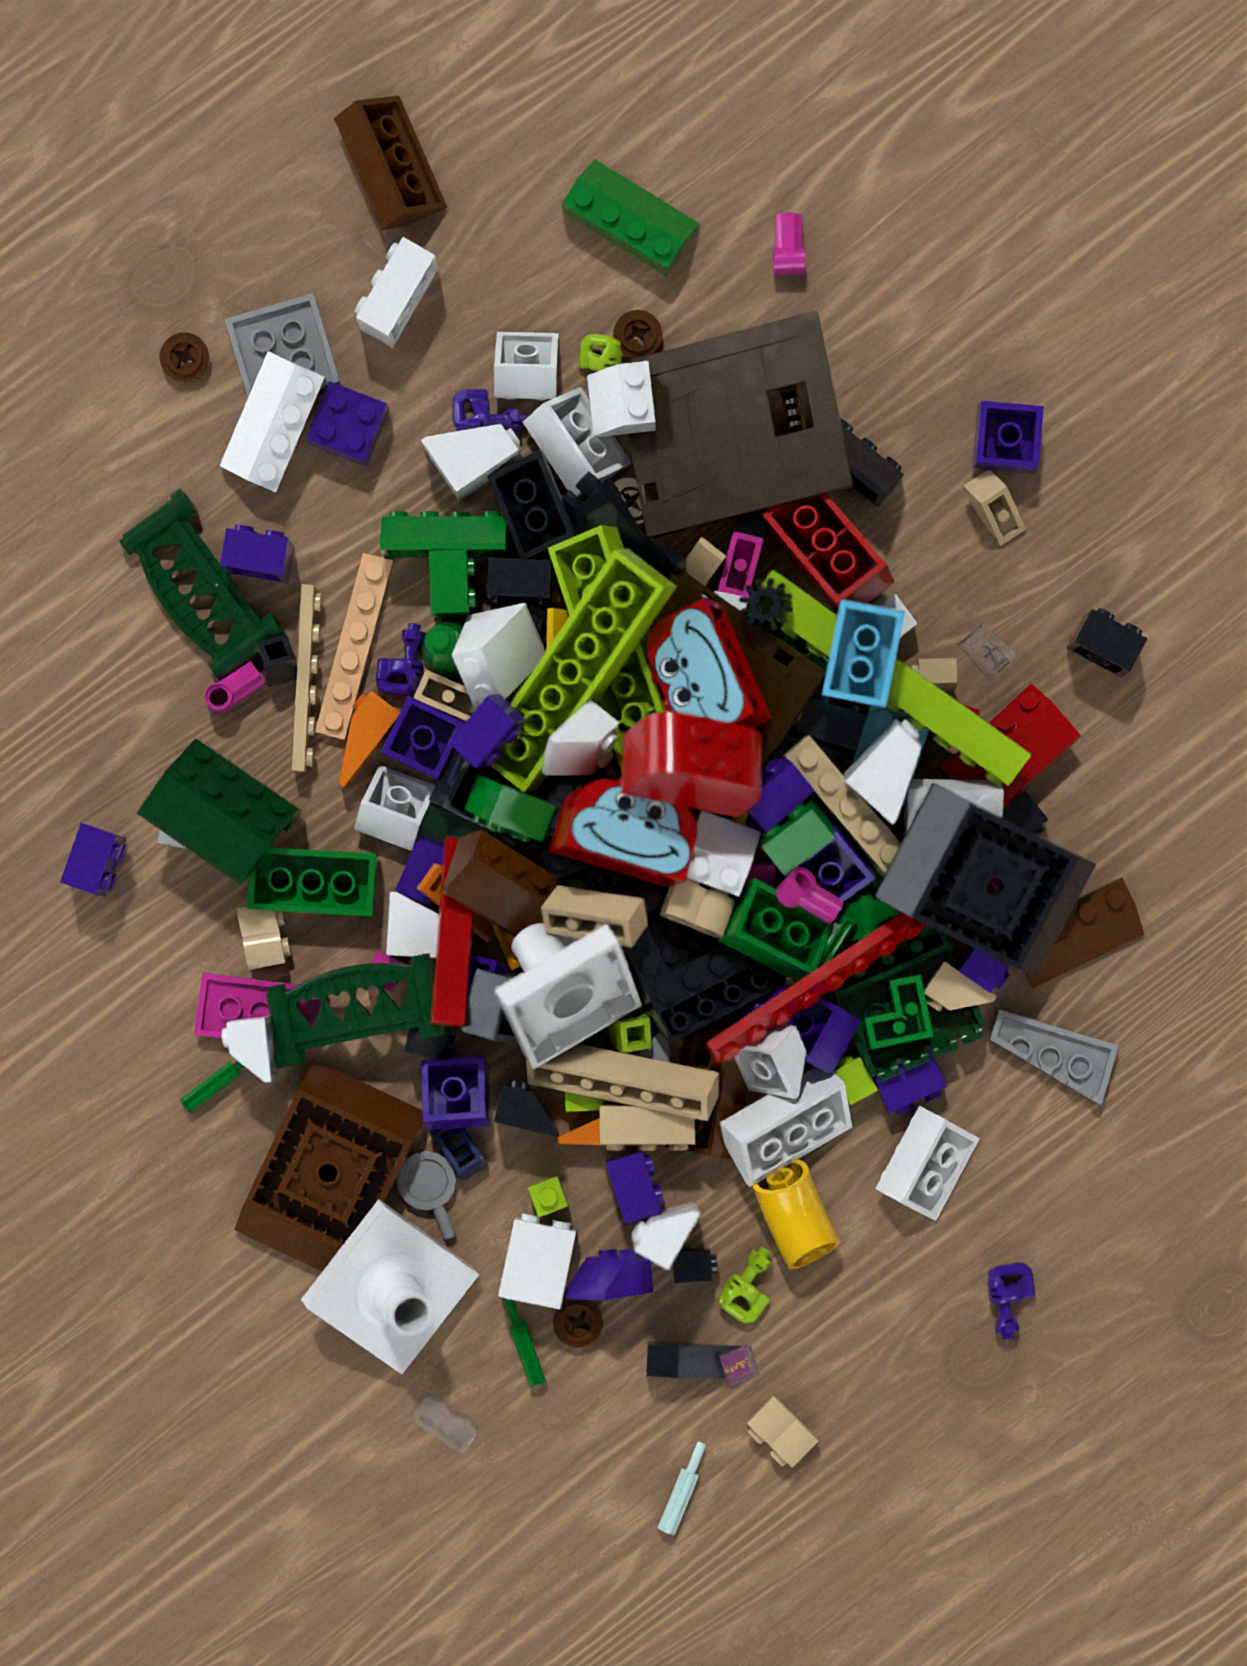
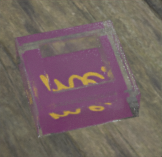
M744 1345L720 1356L728 1386L734 1387L759 1376L751 1346Z

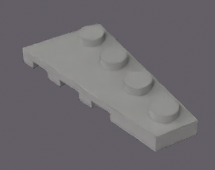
M997 1010L989 1040L1095 1103L1102 1105L1119 1045L1003 1010Z

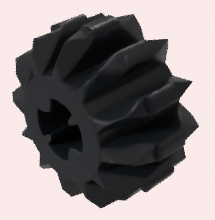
M760 578L756 579L755 584L758 590L755 591L753 587L746 585L745 590L751 594V597L739 598L740 602L749 603V607L741 609L740 614L747 615L752 613V616L746 622L749 626L759 619V631H764L766 620H768L772 631L777 630L775 618L783 624H786L788 621L781 614L782 610L793 612V607L783 606L784 601L793 598L792 594L780 595L786 587L784 583L779 584L773 590L774 578H768L766 588H764L763 581ZM768 595L767 599H773L774 605L770 606V612L765 614L766 610H760L758 604L763 602L762 597Z

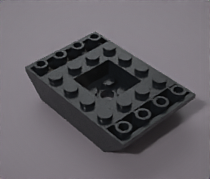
M933 782L874 896L906 915L1021 971L1038 975L1092 874L1096 863ZM992 878H999L1001 881L1000 889L996 893H987V882Z
M597 867L584 874L587 890L644 899L648 925L632 947L620 945L642 1003L641 1008L644 1014L650 1018V1023L670 1044L778 988L767 966L719 942V937L716 938L704 934L689 926L661 916L660 912L669 887L667 888L601 867ZM701 882L699 885L708 890H710L712 887ZM669 927L676 928L680 932L681 938L678 944H673L667 939L666 932Z

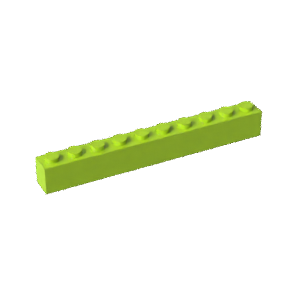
M772 570L763 583L764 588H766L768 578H774L773 590L779 584L784 583L786 587L780 595L792 594L793 597L791 600L783 602V606L793 607V612L782 610L781 614L788 621L786 624L782 623L779 629L793 639L797 635L801 636L807 641L805 647L818 657H821L823 653L830 657L838 615L776 570ZM768 595L763 596V602L758 604L760 610H766L765 614L769 613L770 606L774 605L773 599H767ZM896 657L886 706L896 713L901 708L910 715L907 721L921 731L925 727L936 733L933 739L946 749H949L951 745L962 752L959 756L961 760L973 768L977 764L987 770L984 776L999 787L1003 782L1009 786L1029 759L1031 753Z

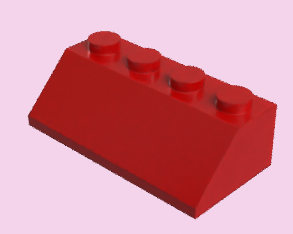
M1032 683L989 722L990 725L1031 753V756L1010 785L1002 783L1004 789L1003 809L1081 737L1080 733L1054 703ZM961 751L954 754L940 767L947 780H989L984 776L987 770L977 764L973 768L959 758L962 753Z

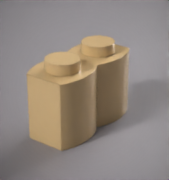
M956 658L917 659L914 665H911L912 669L944 692H953V689H956Z
M687 877L684 883L669 887L660 912L661 916L716 938L724 935L735 904V900L728 897V892L714 887L708 890L699 886L700 882Z
M247 907L237 908L248 970L287 963L286 956H291L288 937L282 938L280 927L285 925L284 912L247 909Z
M774 1394L747 1420V1424L751 1427L747 1432L760 1445L765 1441L773 1449L770 1455L782 1467L787 1463L793 1468L819 1441Z

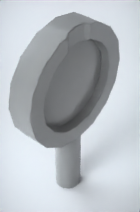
M428 1150L417 1152L404 1161L398 1174L397 1185L399 1193L404 1201L412 1207L426 1211L432 1210L444 1240L456 1236L443 1204L448 1202L455 1191L457 1181L455 1170L448 1159L438 1152Z

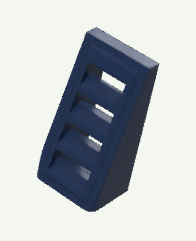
M465 1128L452 1129L443 1136H440L438 1133L443 1129L429 1130L462 1181L467 1180L488 1165ZM461 1133L463 1137L447 1147L445 1143ZM468 1144L470 1148L454 1158L452 1154ZM472 1156H476L474 1160H472L462 1168L460 1167V1164H462Z

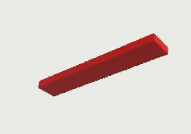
M447 836L444 839L431 1024L463 1027L465 1022L472 911L441 892L459 838Z

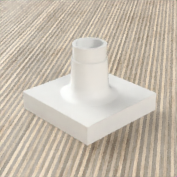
M543 923L525 928L514 938L511 945L512 952L518 959L524 973L495 989L520 1048L533 1069L538 1068L642 1006L619 942L607 924L568 947H565L554 934L546 933Z
M378 1200L305 1293L301 1301L308 1310L403 1374L479 1274L466 1261L381 1200Z

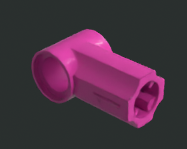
M793 212L776 214V248H773V275H805V248H802V214Z
M249 661L220 682L211 684L205 691V702L213 713L218 715L226 714L233 709L234 705L266 683L252 662ZM222 691L228 694L227 702L224 705L216 706L212 704L211 699L216 692Z
M803 867L795 868L776 888V896L784 906L789 908L801 906L829 924L836 918L844 902L818 886L813 874Z

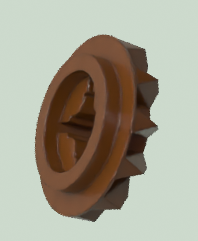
M632 310L624 313L617 320L613 329V338L620 341L623 356L636 359L651 355L658 350L662 341V328L657 318L651 313L644 310ZM631 324H634L635 328L637 327L639 331H647L643 335L644 346H641L636 339L626 341L633 335Z
M187 332L177 333L169 337L162 345L160 364L164 372L173 380L187 383L188 381L199 379L200 375L207 370L210 358L208 348L198 336ZM190 348V357L196 363L185 362L180 367V359L173 352L184 354Z
M568 1299L561 1304L560 1309H556L553 1318V1328L556 1336L564 1344L574 1348H582L592 1344L599 1337L603 1328V1317L600 1309L591 1300ZM585 1310L583 1321L590 1327V1330L586 1327H579L577 1331L575 1330L571 1334L573 1323L566 1315L577 1317L579 1313L581 1314Z

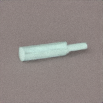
M697 1442L687 1469L682 1468L657 1527L664 1533L675 1535L699 1477L695 1472L706 1447L703 1442Z

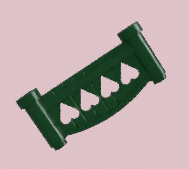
M179 488L170 495L171 500L122 535L123 538L119 542L129 555L134 552L138 554L144 573L159 603L177 627L193 643L212 657L213 663L209 667L214 675L221 680L258 656L257 642L283 634L287 635V633L271 613L261 620L190 523L189 520L199 512L185 492ZM181 545L174 564L170 569H164L161 566V559L155 558L154 549L157 546ZM199 570L192 589L188 594H182L179 591V584L173 583L171 577L175 571ZM217 594L209 616L206 619H200L197 616V609H193L190 606V599L193 596ZM235 619L226 643L218 644L215 641V634H211L208 631V624L216 620Z
M430 953L412 956V963L409 965L367 963L338 968L313 977L290 990H286L285 984L267 987L268 993L266 998L277 1050V1056H274L276 1069L307 1063L305 1054L307 1049L419 1027L421 1039L452 1033L451 1026L431 1024L435 965L434 960L430 957ZM403 979L408 983V989L400 1008L385 992V985L388 982L397 984L399 980ZM374 985L378 988L379 995L371 1014L356 998V991L359 988L368 990L370 986ZM345 991L349 994L350 1001L342 1020L328 1005L327 998L330 994L339 996L341 992ZM316 997L320 1000L321 1007L313 1026L300 1012L298 1005L301 1000L310 1002Z

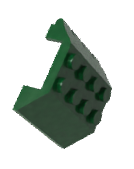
M195 738L162 774L136 814L242 885L257 867L267 848L283 830L287 832L302 810L213 748Z
M928 925L922 928L916 937L904 940L896 946L892 953L885 957L880 956L871 962L865 971L853 974L838 989L832 991L838 1007L861 1019L852 1039L871 1078L878 1076L881 1083L900 1075L901 1072L898 1066L902 1064L906 1071H909L929 1062L927 1053L931 1051L936 1059L958 1049L956 1040L961 1039L965 1046L984 1037L981 1029L986 1028L978 1006L974 1005L954 1010H946L942 1007L940 1012L927 1004L933 1037L876 1049L868 1048L862 1018L893 1012L887 981L921 975L924 988L941 961L946 962L959 971L950 951L952 947L946 934Z

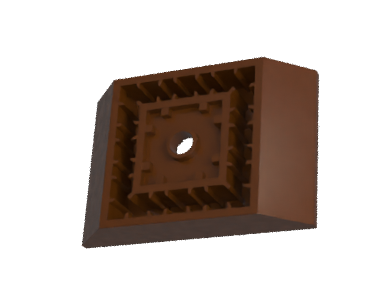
M314 1060L293 1098L248 1193L234 1230L323 1272L378 1200H381L383 1203L386 1202L423 1124V1110L320 1061ZM324 1164H332L336 1167L337 1177L334 1181L327 1182L321 1178L320 1168Z

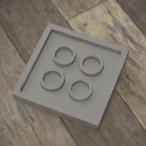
M314 293L224 319L247 397L251 393L268 351L324 375L325 379L320 389L326 388L329 381L336 384L341 383Z

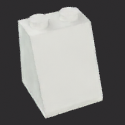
M501 424L427 436L421 440L425 452L459 501L489 481L488 475L520 460L519 450L522 449L519 445L521 443L512 429L505 430Z
M522 603L468 615L452 657L474 707H478L489 695L501 694L506 699L534 670L546 651L527 605Z
M897 718L885 728L844 772L845 781L892 824L897 820L921 750L919 731L906 719L901 723Z
M390 892L386 955L412 957L430 953L431 958H436L439 914L397 892ZM471 935V937H470V951H469V954H471V949H472V935Z
M522 1213L521 1218L515 1217L498 1297L560 1309L576 1230L571 1229V1223L553 1219L551 1225L540 1222L541 1217Z

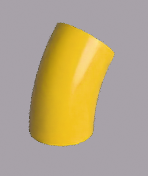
M797 1159L752 1186L767 1225L789 1270L803 1267L820 1259L841 1243L824 1209L805 1162Z

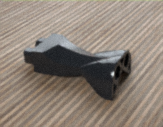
M588 471L575 485L585 496L583 500H580L571 490H568L562 496L577 535L601 525L617 527L624 549L632 551L665 578L676 573L685 562L686 558L682 554L642 533L627 508L618 487L608 477L601 482Z

